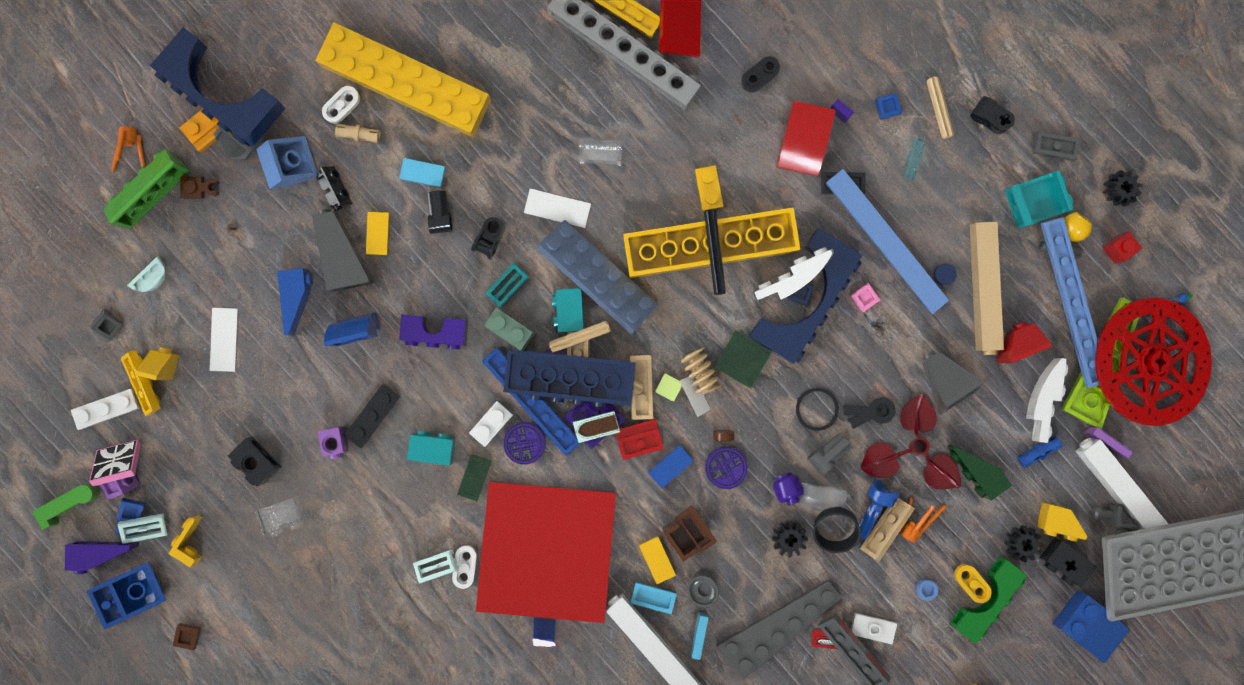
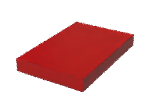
M660 0L659 52L693 58L700 57L701 0Z

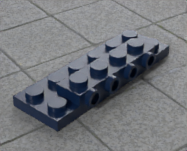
M508 349L503 392L530 395V399L543 400V396L551 397L552 402L564 403V399H572V404L585 405V401L594 402L593 406L606 407V403L632 406L636 363Z

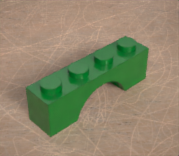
M1000 556L987 572L992 583L991 598L977 608L961 607L949 623L975 644L985 637L988 627L998 620L1000 611L1003 607L1010 604L1012 595L1024 585L1025 578L1027 577L1024 572Z

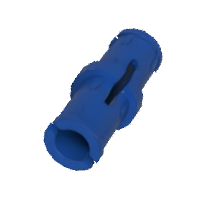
M1053 436L1048 439V443L1043 442L1033 445L1032 449L1017 456V459L1022 467L1027 468L1040 459H1046L1049 454L1063 446L1058 437Z

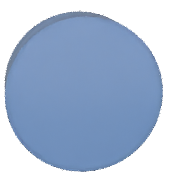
M924 578L917 582L915 591L922 600L932 601L938 595V586L932 580Z

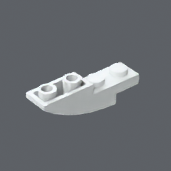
M826 247L815 251V256L807 259L806 256L794 260L795 265L790 267L793 275L791 276L790 272L779 276L778 282L771 284L770 281L758 285L759 290L754 292L757 300L778 292L780 299H783L804 287L829 262L834 254L833 248L827 251Z
M1054 358L1045 368L1034 387L1026 419L1034 420L1032 441L1048 443V439L1052 435L1050 422L1055 411L1053 401H1062V397L1065 395L1064 377L1068 372L1067 359Z

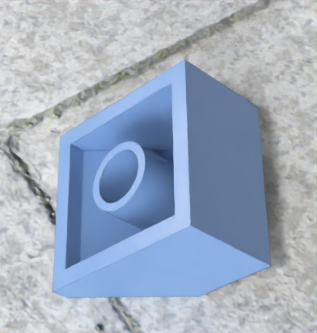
M305 136L267 140L256 149L269 189L289 187L317 177V170Z

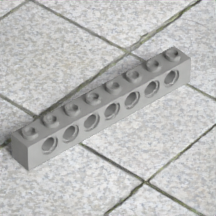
M581 0L551 1L547 7L548 15L683 110L687 109L699 92L701 85L696 77L691 74L687 76L681 71L682 69L674 62L670 64L659 51H652L647 48V44L642 39H635L630 36V32L621 25L618 27L613 24V20L604 13L601 15L596 12V8L587 1L584 3ZM570 8H577L579 12L571 15L568 13V10ZM594 20L596 24L593 27H587L585 22ZM605 32H611L614 35L611 39H604L602 37ZM622 44H628L631 49L624 52L619 47ZM639 56H645L648 61L645 64H640L636 59ZM657 68H662L665 71V74L663 76H657L655 75L654 70ZM679 80L683 86L681 88H674L671 82Z

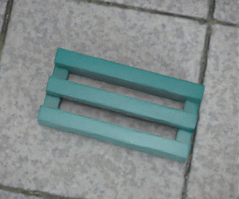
M513 263L485 294L502 308L530 277ZM515 269L517 271L515 275L493 296L492 293ZM520 275L523 276L511 291L499 301L498 299Z

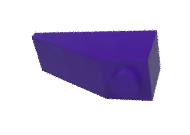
M75 541L65 544V570L73 571V574L88 573L89 569L95 568L138 547L139 542L122 544V542Z

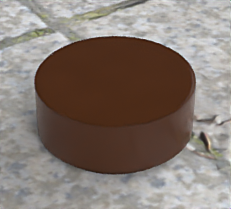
M714 430L713 439L720 442L733 441L734 431Z

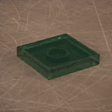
M735 331L714 368L751 389L772 352Z

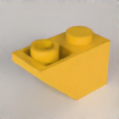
M1042 502L1036 527L1043 529V534L1056 537L1057 533L1064 535V539L1077 542L1078 538L1087 539L1086 533L1072 510Z

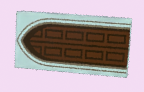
M615 411L573 422L578 443L620 432Z

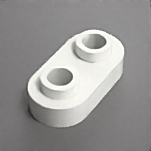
M351 86L342 87L323 106V117L332 124L340 123L359 104L360 95L358 91ZM352 95V101L347 102V97ZM337 110V116L333 117L332 112Z
M471 545L461 546L455 554V565L458 566L459 570L453 572L452 580L454 585L461 589L470 587L475 579L478 555L476 549ZM469 552L471 557L469 559L464 558L463 553ZM462 573L467 574V580L461 578Z

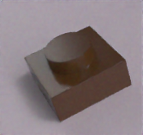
M182 623L178 624L173 646L195 650L201 627Z

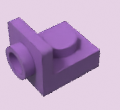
M135 476L101 484L107 499L122 495L139 486Z

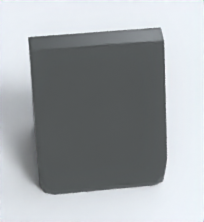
M103 309L91 324V329L111 340L121 328L123 322L109 311Z

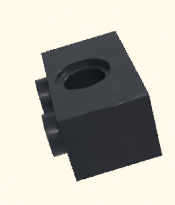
M254 437L245 438L228 455L232 466L237 470H241L246 475L245 479L251 485H256L257 487L264 485L282 467ZM252 457L257 461L256 468L250 465Z

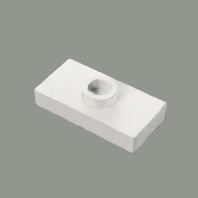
M854 612L850 630L855 636L893 644L897 623Z

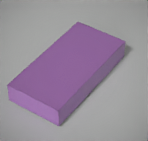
M1090 426L1084 432L1092 438L1100 439L1110 451L1119 457L1129 459L1133 453L1132 450L1099 427Z

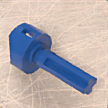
M874 479L867 492L873 501L859 524L861 529L860 538L863 540L867 539L883 507L893 508L901 492L892 493L888 491L879 479Z

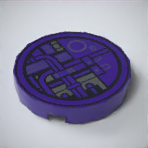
M521 422L513 425L506 432L503 448L506 455L513 462L528 465L536 462L542 456L546 448V439L543 431L530 422Z
M725 446L717 448L710 453L705 465L707 478L720 489H732L740 485L744 481L748 470L746 458L742 453L732 447Z

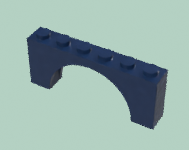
M183 27L150 65L156 71L154 75L163 83L169 81L172 84L170 88L180 96L184 93L187 96L185 100L195 108L198 105L203 108L201 112L210 120L215 117L219 121L217 125L224 131L228 132L231 130L235 134L232 137L242 145L246 142L253 147L285 110V107L263 88L251 98L235 104H219L206 99L198 85L197 71L201 57L207 50V47Z
M820 228L815 230L804 247L813 256H815V251L826 247L827 251L832 248L834 251L829 262L822 269L824 288L818 306L807 318L795 324H774L761 318L748 336L790 364H794L796 361L799 363L805 354V351H803L807 343L811 344L817 335L814 333L818 325L822 326L828 317L826 312L829 308L833 309L839 300V297H837L840 290L844 291L850 283L848 277L852 271L855 273L862 263L859 261L862 257L860 253Z

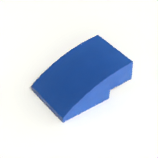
M377 313L331 323L325 333L324 345L338 347L378 337L376 330L380 329Z
M150 562L87 590V594L104 630L167 601Z

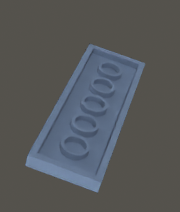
M566 220L562 221L538 244L537 249L630 334L658 306L649 295Z

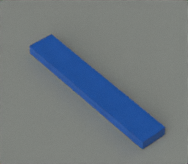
M497 347L482 362L504 386L507 356ZM510 393L565 456L580 444L575 433L544 398L543 400L530 399V395Z

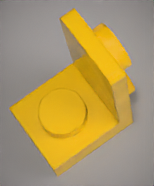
M200 515L192 518L189 517L182 526L184 530L180 536L178 535L174 538L170 545L172 549L168 553L188 567L198 564L203 557L198 554L194 547L185 546L203 518Z

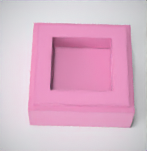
M869 283L850 295L862 313L880 301V298Z

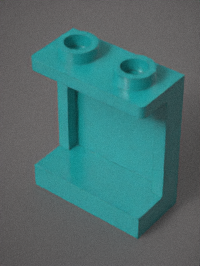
M1060 170L1004 190L1018 229L1073 210V199L1067 192L1065 187L1066 179L1060 173Z

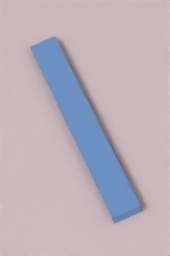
M841 169L825 183L931 314L935 313L949 301L844 169Z
M1064 217L1040 224L1085 387L1090 388L1099 385L1095 368L1098 339Z

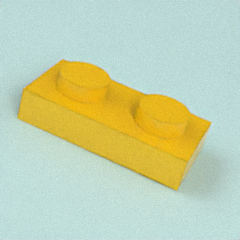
M716 165L695 169L702 212L709 209L723 208Z

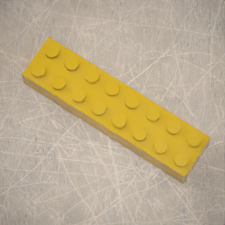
M333 22L315 60L324 69L473 138L491 102L489 94Z
M794 207L717 219L723 264L800 251ZM705 221L623 234L630 278L710 266Z

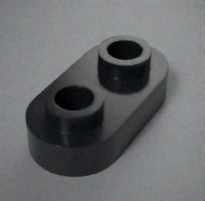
M771 56L765 57L745 72L741 80L744 90L751 93L756 92L776 77L780 70L778 60ZM771 64L773 66V69L768 70L766 68V65ZM755 77L756 83H751L749 78Z

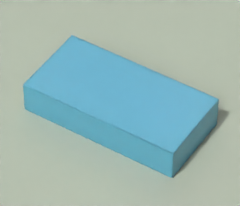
M403 158L399 179L442 188L446 167Z
M636 581L630 604L672 614L677 592Z
M698 612L691 648L692 659H701L709 618L705 612Z

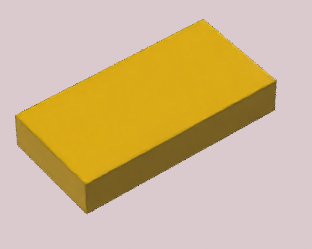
M368 212L367 255L388 256L390 213Z
M658 536L639 544L656 584L676 576Z

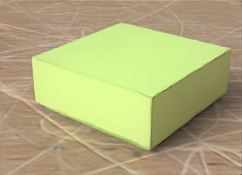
M664 373L655 392L674 402L682 385L679 380Z

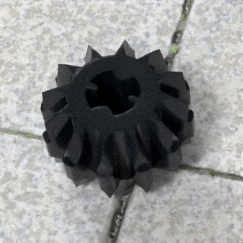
M1122 170L1117 171L1116 174L1109 175V181H1105L1103 184L1108 189L1102 192L1109 195L1106 201L1113 200V206L1121 204L1123 207L1128 206L1130 203H1135L1137 201L1136 196L1142 194L1138 188L1142 187L1143 184H1137L1136 182L1139 176L1132 177V171L1124 173Z
M788 520L787 527L780 522L781 530L773 529L774 533L778 536L771 537L772 541L777 542L773 545L774 549H780L779 554L782 556L787 552L789 558L792 557L793 551L799 556V547L804 550L806 549V546L802 544V542L808 541V537L802 536L806 533V530L804 528L799 529L800 524L798 522L792 525V521ZM789 534L794 537L790 543L785 540V538H789Z
M1021 525L1020 529L1012 528L1013 534H1006L1010 538L1009 541L1004 542L1005 545L1010 546L1006 552L1012 554L1013 559H1020L1024 563L1027 562L1028 558L1032 561L1035 560L1034 554H1041L1037 550L1038 547L1044 546L1043 543L1038 541L1041 535L1035 534L1034 528L1030 527L1027 529L1024 525Z

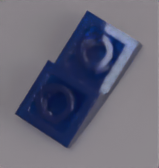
M534 617L533 646H555L556 619Z

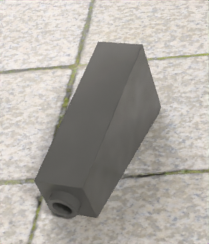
M322 209L318 211V214L312 215L327 291L334 292L374 284L338 213L331 211V209Z

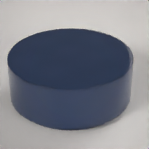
M950 264L939 265L934 270V279L940 285H949L956 279V269Z

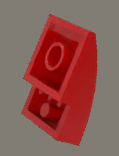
M793 101L776 168L818 177L836 110Z

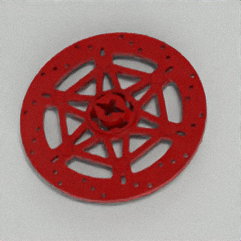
M1145 298L1123 306L1108 320L1097 343L1095 368L1103 395L1120 415L1138 424L1162 426L1184 418L1201 401L1211 376L1212 356L1206 333L1190 311L1171 300ZM1148 314L1152 315L1151 324L1131 333L1126 329V326L1136 318ZM1166 317L1172 319L1183 328L1188 335L1187 340L1183 341L1165 325ZM1158 329L1159 343H1154V339ZM1150 330L1147 343L1137 338V335ZM1165 333L1168 336H1170L1176 342V344L1165 346ZM1118 339L1122 343L1119 371L1114 373L1112 357L1114 346ZM1131 341L1141 346L1139 352L1131 344ZM1180 348V352L1172 357L1170 350ZM1129 350L1135 357V360L1126 366ZM1193 351L1195 369L1192 381L1189 384L1186 381L1188 356ZM1182 358L1179 374L1174 368L1173 363ZM1135 367L1137 368V370H1138V373H1137V374H1133V375H1128V374H1127V373H1128L1129 371H1131L1133 368H1135ZM1169 372L1174 376L1177 382H1174L1173 380L1167 378ZM1143 378V391L1132 382L1133 379ZM1153 380L1154 384L1150 395L1149 381ZM1161 381L1171 386L1170 389L1158 394ZM1125 383L1143 399L1142 407L1131 402L1122 393L1119 386ZM1176 391L1181 394V398L1174 404L1162 409H1156L1157 400Z

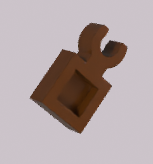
M180 177V198L205 199V193L211 196H218L219 192L211 191V186L219 184V181L209 179L204 183V177Z

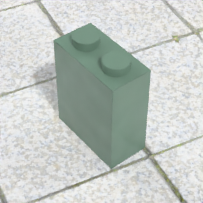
M498 308L494 310L484 325L520 351H525L537 334Z

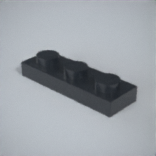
M382 384L344 436L358 447L363 448L399 400L400 396Z

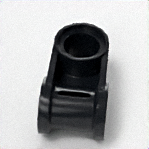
M983 96L970 114V117L975 122L982 124L995 134L1005 133L1015 122V117L1010 111L987 96Z
M495 217L488 218L474 240L471 251H478L491 260L504 234V223ZM493 222H498L500 227L496 233H491L489 230L490 224Z

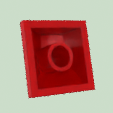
M1023 321L1013 325L1014 329L1006 333L1004 350L999 351L996 361L997 363H1014L1048 349L1052 345L1035 323L1026 324Z

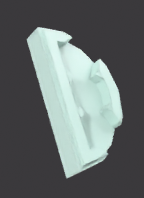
M157 256L127 286L141 292L153 291L160 287L166 275V267L162 258Z

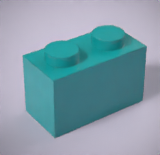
M582 289L555 290L556 295H552L553 308L557 307V316H553L554 329H558V333L577 332L584 329Z
M417 430V433L410 434L407 460L448 466L453 464L456 439L450 438L451 434L438 433V436L429 435V431Z

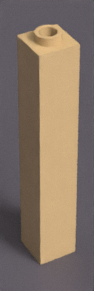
M978 222L970 225L976 351H983V355H997V350H1004L998 223Z

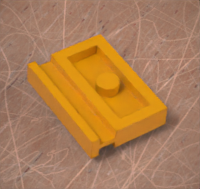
M203 109L179 127L200 153L217 141L214 133L219 128L217 125L219 121L215 117L210 120L201 112Z

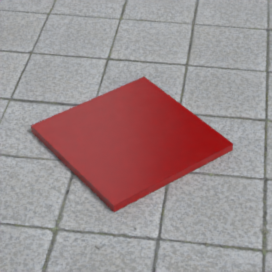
M489 482L475 612L605 623L616 493Z

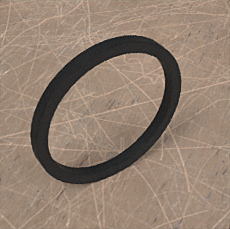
M813 388L807 390L797 401V417L801 424L808 429L815 431L825 430L832 426L838 417V402L834 395L825 389ZM814 391L828 394L835 404L833 419L823 427H811L800 416L799 407L802 399Z

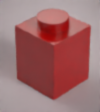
M1130 231L1118 234L1102 247L1115 264L1126 262L1143 249Z

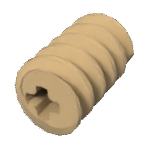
M704 347L686 355L681 360L682 363H689L685 371L692 370V373L688 376L689 379L696 378L692 386L700 387L696 394H706L722 386L721 384L715 385L719 379L718 377H711L715 370L707 369L712 364L711 361H704L708 356L707 353L700 354Z

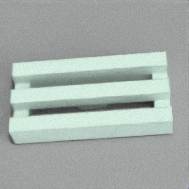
M164 513L120 521L118 523L122 544L168 535ZM161 528V530L126 537V534L142 532L150 529Z
M453 550L413 563L419 584L458 571V566L455 565L456 559L452 556L454 554ZM447 556V561L420 570V565ZM446 565L450 566V569L424 578L422 576L423 573Z

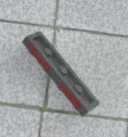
M837 613L820 621L818 627L868 685H886L889 683L891 677Z

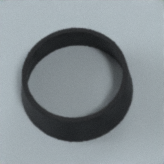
M827 508L820 512L815 519L813 528L814 541L821 549L827 552L843 553L849 551L860 540L861 529L857 519L851 511L845 508ZM842 515L855 522V530L851 536L844 540L830 541L819 534L817 525L828 516Z

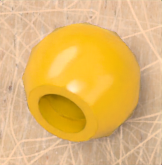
M1074 212L1064 218L1071 242H1080L1089 237L1092 231V222L1078 212Z

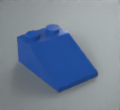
M1079 590L1076 591L1052 623L1102 663L1107 661L1130 630L1119 620L1113 622L1108 620L1106 609Z

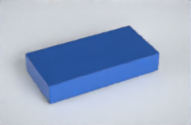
M678 445L648 471V474L662 489L693 462V459L681 445Z

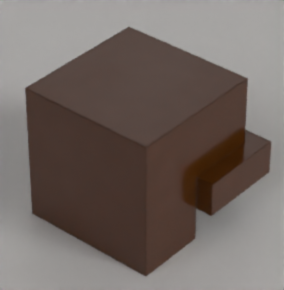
M692 505L677 515L675 520L662 528L664 535L683 562L697 553V551L700 554L717 542Z

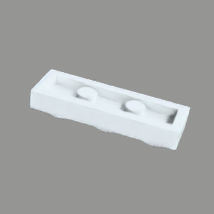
M128 389L72 409L71 413L77 430H82L141 409L134 389Z

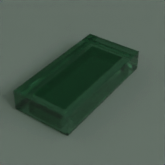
M471 454L457 495L477 502L492 461Z

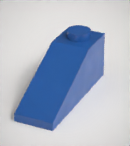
M304 268L277 271L284 335H295L311 292L310 286L313 285L312 274Z

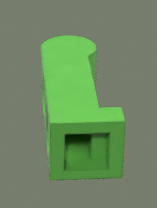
M91 483L80 485L32 511L42 530L52 528L59 524L57 517L80 504L95 501L99 496V488L92 486Z

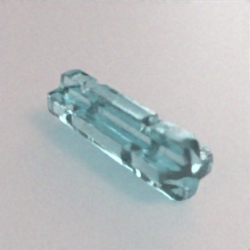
M918 138L913 140L911 146L913 149L909 152L906 163L907 168L904 169L903 178L908 180L915 178L917 173L915 170L918 168L922 156L921 150L924 149L925 145L924 140Z

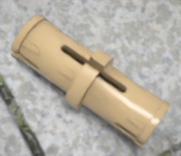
M337 123L335 136L354 139L356 142L369 141L379 143L381 131L363 128L362 125L349 126Z

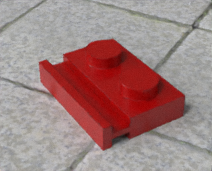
M656 419L620 428V432L615 433L623 460L664 449Z

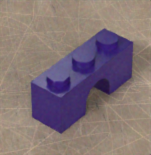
M401 315L399 340L405 341V345L418 346V342H425L426 347L439 348V344H448L447 349L460 350V345L466 346L468 321L444 318L442 330L437 334H431L426 328V317Z

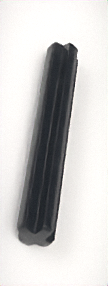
M715 209L705 210L704 217L713 290L715 295H723L726 293L717 215Z

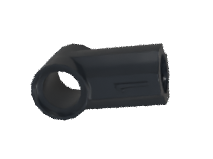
M440 190L428 192L430 213L428 215V228L430 234L452 232V219L448 211L447 192Z

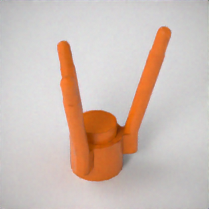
M128 126L119 127L118 142L111 167L112 172L116 170L123 146L133 147L134 143L137 144L141 168L146 166L141 143L142 136L137 135L136 128Z
M910 497L908 502L911 506L914 500L913 497ZM934 505L930 506L917 524L911 520L909 523L906 521L900 535L915 543L917 538L919 539L922 533L944 511L946 505H942L926 523L925 521L935 509Z

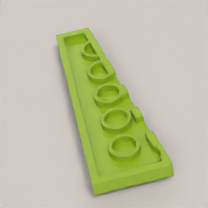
M1124 297L1120 298L1109 319L1123 306L1131 303V301ZM1139 317L1126 326L1130 333L1135 331ZM1118 339L1115 343L1112 357L1114 373L1119 371L1122 343ZM1080 372L1061 410L1090 426L1102 429L1110 404L1103 395L1099 385L1090 388L1085 387L1083 376Z

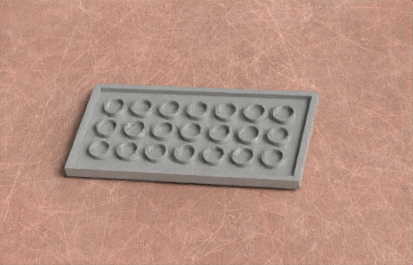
M1244 510L1102 537L1106 616L1111 622L1244 595Z

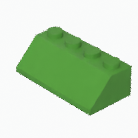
M166 149L158 152L154 156V160L149 165L142 167L138 175L133 180L128 181L118 195L108 200V204L103 208L108 221L112 225L131 229L180 182V177H185L191 170L173 152Z

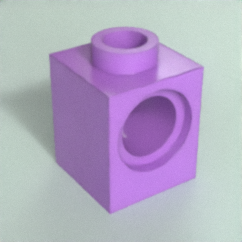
M344 426L318 431L322 457L329 455V459L340 458L342 453L348 451L346 437L344 436ZM331 438L337 440L338 445L336 449L331 448L329 444Z

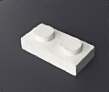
M496 401L469 434L486 447L514 414L499 401Z

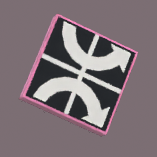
M134 440L97 450L89 480L91 485L97 486L135 476L141 448L140 442Z

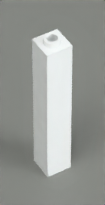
M1087 438L1080 443V448L1075 452L1116 503L1122 506V510L1132 522L1138 525V530L1168 524L1100 439Z
M623 593L619 596L614 595L608 600L606 612L670 685H702L639 611L630 604V601Z

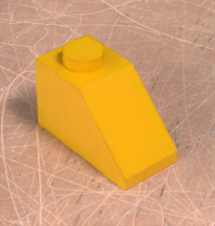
M159 347V350H150L136 369L135 375L153 380H173L179 355L172 353L173 349Z

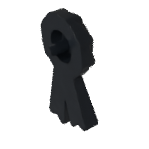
M885 397L873 400L869 407L843 405L845 409L843 415H858L847 420L851 423L852 429L871 419L880 424L888 423L896 413L893 402Z

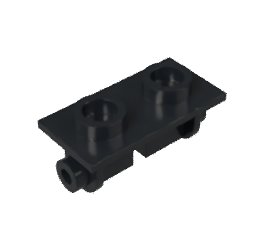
M320 167L321 170L316 173V178L323 191L328 189L331 191L325 195L330 207L338 211L344 205H352L349 193L345 189L340 179V174L335 167Z

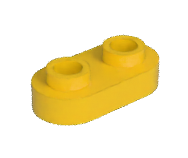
M961 564L955 569V580L973 601L985 603L991 598L992 591L990 586L975 568L968 564ZM967 571V577L962 578V573ZM977 588H981V592L979 594L975 593Z

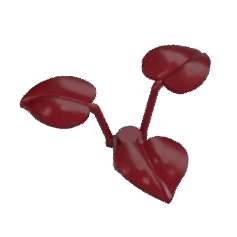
M924 394L911 399L904 406L900 415L902 427L906 430H914L916 439L909 443V449L894 454L892 447L888 444H873L866 451L860 466L870 476L887 478L893 476L899 470V463L895 458L908 453L915 456L924 455L929 465L925 467L923 476L925 482L930 487L938 490L961 487V477L955 462L945 454H936L932 461H930L928 452L930 448L929 442L918 433V431L922 433L931 431L937 422L936 412Z

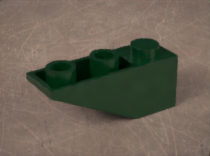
M947 446L950 450L949 456L956 464L959 463L963 468L961 472L968 481L972 480L975 484L974 490L979 497L992 501L1012 486L1000 468L956 446Z

